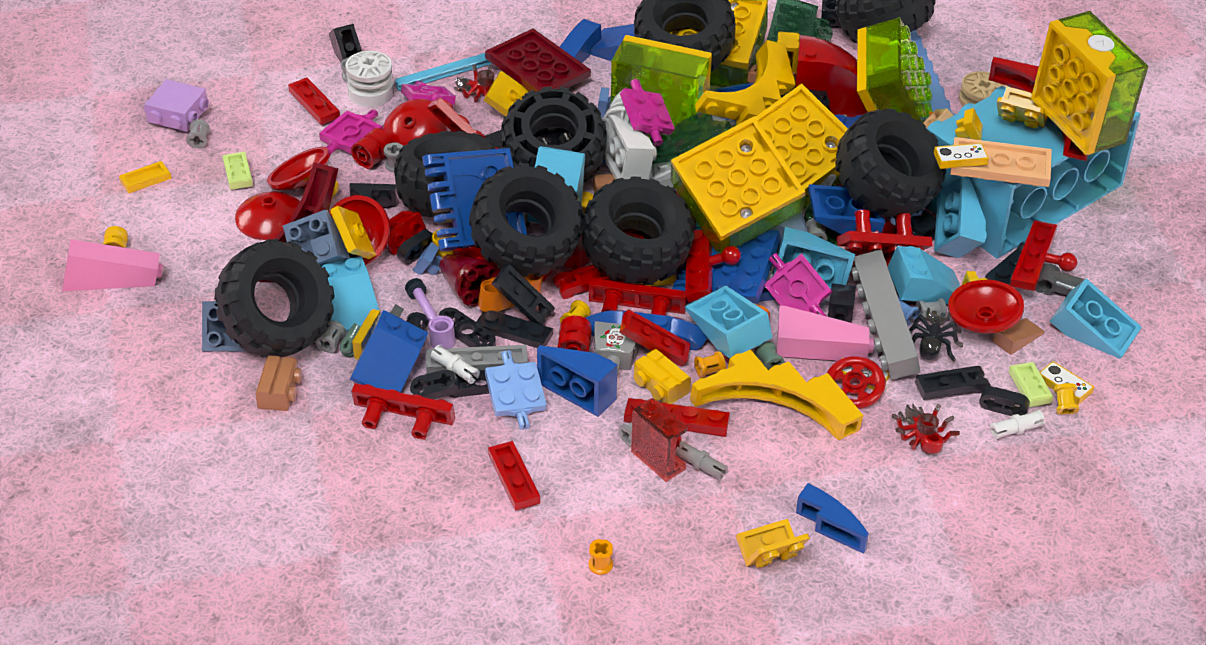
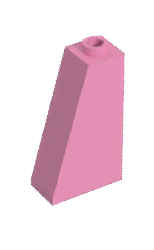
M70 239L62 291L155 286L156 278H161L163 264L159 263L160 253Z
M780 305L777 335L778 355L782 357L838 361L850 356L868 358V353H873L874 338H869V327Z

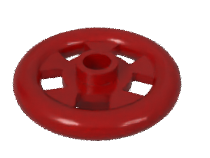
M860 356L845 357L836 361L827 371L835 382L842 381L843 388L841 389L846 395L848 393L858 394V399H850L858 409L873 405L884 393L886 386L885 375L879 365L868 358ZM847 367H852L853 370L847 372L846 375H844L842 370ZM865 368L872 373L868 378L862 373ZM857 382V383H859V384H857V385H852L851 383ZM868 385L875 387L870 394L865 392Z

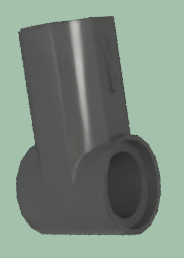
M1047 263L1044 264L1035 290L1045 295H1051L1054 292L1068 295L1072 289L1085 279L1062 273L1056 265Z

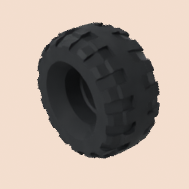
M642 0L636 9L634 37L712 53L711 72L717 69L732 51V45L735 42L736 24L734 11L731 10V3L728 0ZM680 28H692L700 31L699 33L686 36L670 34V32Z
M836 0L835 9L843 33L852 42L858 43V29L864 27L867 28L871 36L889 38L891 41L895 38L903 37L919 29L924 23H927L934 14L936 0Z
M551 86L542 87L541 91L535 92L532 90L522 96V100L517 99L508 109V114L504 116L501 125V149L510 148L513 167L518 164L527 163L529 167H535L540 146L584 153V184L593 177V173L599 170L603 163L607 141L605 121L601 118L599 109L592 102L589 103V99L579 92L576 94L572 93L569 88L560 87V89H552ZM557 127L569 131L574 138L561 145H548L540 142L533 135L543 128Z
M878 109L865 113L862 117L858 118L839 140L835 161L836 171L840 173L839 180L842 186L848 190L849 196L854 201H858L863 205L862 208L878 213V216L884 218H895L896 215L901 213L913 215L915 212L921 211L942 189L943 186L941 184L945 180L947 168L940 169L935 158L934 148L939 146L935 135L931 134L926 129V125L921 121L913 119L912 115L905 112H896L895 109Z
M441 131L440 133H430L420 138H415L399 150L396 163H394L397 195L402 200L404 206L414 213L420 212L422 216L431 218L436 215L451 213L450 211L432 212L429 195L447 191L446 189L428 191L427 185L432 182L444 181V175L426 177L425 170L428 168H424L422 157L429 154L496 149V147L489 139L483 138V136L476 133H467L466 131Z
M528 163L518 164L514 168L508 166L497 170L495 175L488 177L482 183L475 196L469 215V225L472 230L471 237L476 247L481 248L480 253L488 262L493 261L497 264V269L501 270L503 266L510 264L522 277H528L529 274H533L536 277L548 274L550 270L559 269L573 254L583 233L584 211L581 202L577 201L578 195L572 185L567 186L565 178L558 173L553 174L547 171L548 168L540 165L529 167ZM511 212L530 214L541 223L545 233L538 236H528L519 233L508 223L505 215Z
M631 176L630 179L618 178L613 180L612 183L601 187L594 193L592 200H589L583 218L582 245L592 264L599 271L603 270L606 272L607 277L615 281L619 279L629 284L643 283V285H652L658 280L664 281L674 275L677 269L682 268L686 262L694 238V218H692L684 198L678 197L676 190L667 185L666 187L660 184V181L651 178L650 180L641 179L638 176ZM621 230H639L648 234L652 239L632 237Z
M268 239L263 242L254 243L236 254L222 269L218 277L219 283L215 288L214 300L218 304V309L216 310L220 322L223 321L227 329L225 333L230 339L237 340L240 343V347L245 351L258 353V355L265 358L268 355L286 357L296 354L319 339L326 331L328 322L332 319L334 312L332 300L335 296L334 288L332 285H329L327 279L330 276L326 268H322L316 261L318 258L310 251L305 252L302 250L299 244L291 241L285 243L279 241V239ZM259 280L273 281L284 289L290 302V312L287 320L283 322L274 321L260 311L254 295L255 286Z

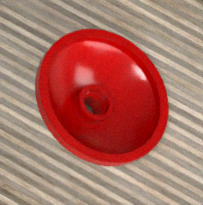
M412 99L398 105L391 111L385 120L383 130L389 134L393 143H399L404 146L409 141L420 138L423 135L448 130V127L427 109L432 101Z
M323 146L311 148L289 158L271 172L267 178L268 185L276 190L306 188L313 163L328 164L330 159L328 148Z
M278 191L255 194L246 199L236 210V226L244 235L258 240L274 239L283 230V225L289 222L300 200L290 194Z
M353 195L340 200L332 208L340 206L358 213L376 256L371 259L362 257L364 264L368 265L384 252L388 244L391 231L389 217L382 205L372 198Z
M976 280L961 285L951 294L948 309L951 318L959 326L976 333L992 334L1007 330L1020 321L1024 313V300L1015 288L1006 283L995 280Z

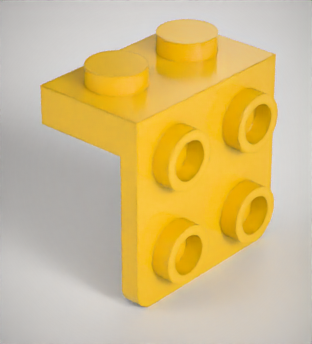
M1006 87L1004 96L997 99L998 115L1003 120L1009 122L1018 120L1024 122L1028 127L1038 128V126L1045 127L1048 118L1045 110L1038 107L1031 100L1032 93Z
M788 518L738 533L735 536L746 566L755 564L757 568L771 564L772 559L777 557L787 560L797 556V552L804 549V544L810 540L808 533L795 537Z

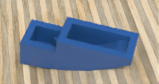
M583 19L568 34L560 48L583 63L590 57V49L602 39L601 24Z
M807 483L798 496L796 514L816 522L815 532L864 554L867 548L869 533L862 523L837 499L816 486Z

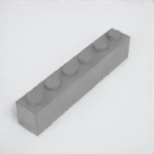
M882 250L855 256V267H851V273L854 282L859 281L856 288L859 298H864L865 302H862L865 317L870 316L871 318L868 320L871 334L876 333L877 336L874 338V344L877 353L882 352L883 356H880V362L883 371L888 370L891 380L920 373L918 354Z

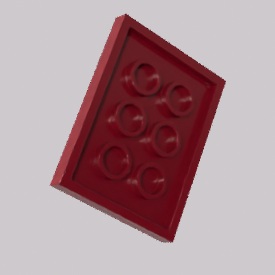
M534 28L485 51V58L529 91L534 90L537 92L541 91L542 87L549 86L552 89H560V87L569 88L591 77L590 68Z

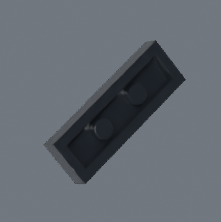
M493 310L483 311L476 321L495 336L534 348H538L540 345L546 346L553 335V328Z

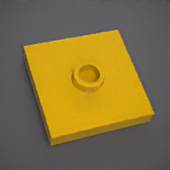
M500 71L483 101L504 116H507L510 106L517 99L522 100V96L530 91L503 71Z
M340 206L332 208L330 212L347 251L367 259L376 256L358 213Z

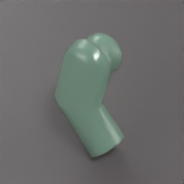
M356 323L352 325L340 343V351L346 357L354 355L352 341L360 329V326Z

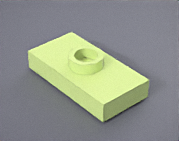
M239 152L222 155L230 190L253 186L246 153Z
M1034 362L1009 367V374L1019 392L1030 400L1029 407L1052 403L1053 395Z

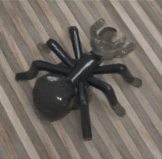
M927 308L926 316L929 318L931 325H929L922 314L918 315L916 319L912 318L910 320L913 323L909 328L910 334L915 329L923 332L915 333L912 340L915 343L918 338H922L919 352L924 359L933 360L937 358L940 354L942 343H945L947 355L952 362L956 361L951 351L950 340L943 337L952 336L954 343L959 347H963V343L958 340L957 333H962V330L957 328L954 321L942 328L940 327L950 320L951 316L949 313L946 318L945 313H941L939 316L937 311H932L931 315L930 308ZM920 321H922V323L924 324V326H925L926 328H924L923 326H921V325L918 324V323H919ZM949 328H952V329H953V331L944 332L945 330H947V329H949Z

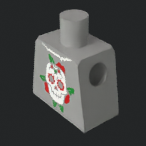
M595 321V353L618 364L617 374L619 369L631 370L641 345L619 333L621 324Z

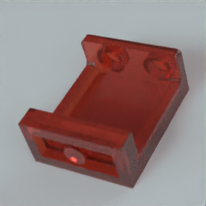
M651 398L633 409L631 453L667 482L686 470V463L675 455L676 439L687 432V425L657 400Z

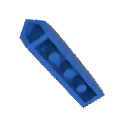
M610 310L586 317L592 325L591 335L594 336L595 321L621 324L623 314L626 311ZM635 312L689 342V350L696 351L701 348L708 338L698 325L688 320Z

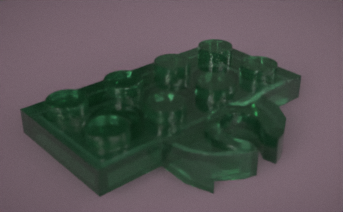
M777 0L766 40L777 42L778 32H790L831 42L833 30L829 26L830 21L816 17L818 6L800 0Z
M705 113L699 119L696 114L677 124L675 130L670 135L660 134L663 140L662 145L655 146L651 137L650 141L656 148V159L652 161V164L670 162L679 155L731 129L730 121H714L711 115Z

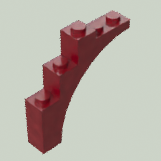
M313 163L302 199L287 224L323 210H328L329 212L339 168ZM284 229L274 239H279V241L286 243ZM261 279V280L258 281V282L275 283V282H273V281L265 280V279Z

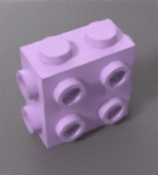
M166 79L156 89V92L150 99L145 102L144 111L149 123L188 132L191 122L197 120L208 109L209 99L207 98L205 88Z

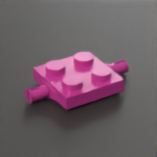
M634 79L630 82L632 89L624 88L620 93L633 130L648 133L651 135L654 145L660 146L663 144L660 134L670 135L675 130L661 94L644 91L639 79Z
M416 81L414 85L402 84L401 93L408 100L426 99L434 101L442 98L450 102L451 105H455L456 96L444 86L426 85L422 81Z
M371 109L365 115L355 114L347 110L319 133V138L321 141L329 144L326 147L330 155L338 149L351 154V147L354 143L363 138L372 129L381 128L383 130L382 125L372 121L378 117L376 110Z
M777 253L773 254L778 263L773 257H770L769 261L777 271L764 286L779 305L815 314L819 313L822 316L828 317L819 306L833 291L801 253L793 261L784 263Z

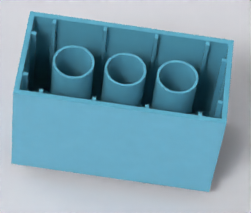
M1005 86L998 87L989 97L976 104H966L958 114L943 122L940 120L934 121L927 127V130L935 135L939 146L953 145L954 137H957L955 134V129L958 128L956 121L964 118L965 110L974 108L983 125L981 140L1052 149L1049 187L970 177L986 220L985 231L987 232L985 243L980 247L998 259L1017 248L1021 242H1026L1034 220L1058 224L1123 185L1141 115L1139 112L1110 95L1108 107L1110 109L1117 107L1121 109V113L1116 115L1125 123L1122 136L1097 144L1095 152L1088 155L1087 161L1063 156L1064 140L1062 131L1049 117L1045 127L1038 126V128L1028 127L1024 122L1015 120V122L1003 120L998 115L997 99L1004 96ZM947 168L945 180L942 184L956 176L950 175L951 168ZM938 194L925 206L934 214L937 213Z

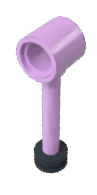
M413 278L409 280L405 285V291L411 299L418 301L429 319L431 346L435 348L437 345H441L444 349L452 348L455 345L453 320L447 316H437L425 296L427 289L421 279Z

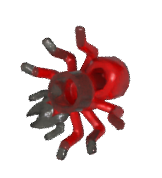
M473 65L474 80L463 76L461 78L457 77L454 90L462 92L466 99L473 96L474 102L479 100L481 93L485 97L495 80L492 65L488 67V70H481L479 72L477 71V66Z
M912 404V408L906 405L905 417L901 411L898 412V415L892 414V418L897 421L898 426L895 431L900 433L903 441L908 440L914 435L916 436L915 440L912 439L909 442L912 450H915L919 442H921L920 447L924 453L929 455L938 454L942 450L943 444L951 436L960 435V431H949L944 437L938 434L943 432L947 424L954 420V416H950L938 427L939 419L937 414L941 409L940 404L936 405L932 414L924 413L922 407H919L918 411L914 404ZM902 421L908 422L909 425H903ZM912 429H914L913 431L909 432L908 434H905V431H906V430H912Z

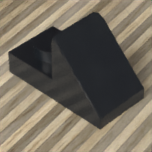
M350 183L349 185L350 196L362 195L374 199L382 207H397L396 184Z

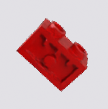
M401 211L389 219L391 230L387 244L389 253L396 255L399 246L404 241L426 229L420 212Z

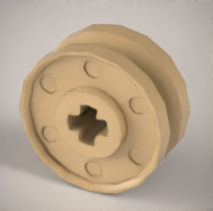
M971 72L963 77L958 99L962 106L968 103L976 104L989 97L998 87L1007 86L989 81L990 72Z

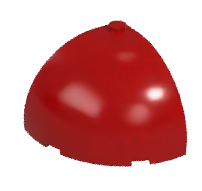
M800 35L795 88L803 84L807 89L827 91L830 100V112L833 115L840 114L847 115V117H855L868 113L857 92V59L843 48L829 41Z

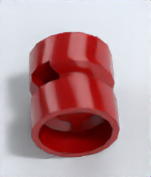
M374 128L352 145V157L358 165L370 169L386 157L384 147L387 144L393 143L387 132L381 128Z
M577 315L564 318L560 323L557 348L589 352L592 334L590 321Z

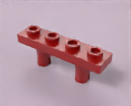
M858 210L854 212L856 231H848L837 236V246L847 247V250L850 251L868 248L869 252L888 250L889 253L894 254L897 246H912L922 250L933 246L932 237L914 236L912 234L911 214L901 213L895 216L897 234L873 233L870 225V211Z
M590 278L589 301L603 303L601 312L617 310L618 305L652 310L651 314L666 316V312L685 314L687 298L685 291L593 278Z
M354 383L351 391L354 405L367 408L362 419V425L365 428L376 429L382 412H389L416 418L411 435L414 438L425 440L432 422L453 425L455 421L454 405L446 400L424 398L418 394L410 395L393 389L385 390L369 384L361 385Z

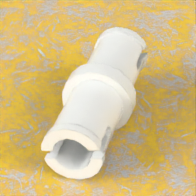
M437 345L434 348L439 351V354L435 351L431 352L430 357L432 360L451 370L469 384H473L476 381L472 378V375L476 378L479 377L480 371L477 368L466 363L462 356L454 355L444 349L443 346Z
M1040 410L1021 416L1015 414L1010 419L991 423L990 428H994V430L990 431L995 439L1015 433L1016 435H1021L1026 430L1044 426L1045 421H1040L1044 419V416Z

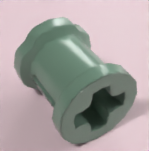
M772 341L764 342L756 347L754 354L762 361L767 370L775 365L785 363L783 357L777 354L776 346Z

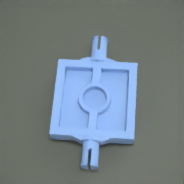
M505 350L501 353L504 365L485 369V377L495 417L506 415L517 417L519 429L523 430L524 427L528 429L530 424L527 415L532 412L545 411L547 406L536 362L514 363L512 352L508 350L506 353Z

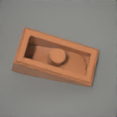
M1024 318L1011 328L994 333L992 342L1012 355L1042 336L1045 331L1029 319Z

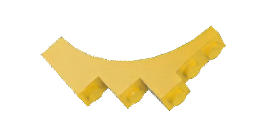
M766 40L756 53L757 73L754 84L736 92L706 90L695 103L696 112L732 119L736 121V125H739L754 116L756 117L781 99L780 95L790 92L795 86L786 45Z
M751 349L732 356L729 359L728 369H721L716 374L700 378L695 383H692L690 401L695 407L712 401L731 398H752L775 402L809 416L826 428L838 441L860 431L864 416L828 373L819 377H813L806 382L789 361L781 365H775L767 370Z

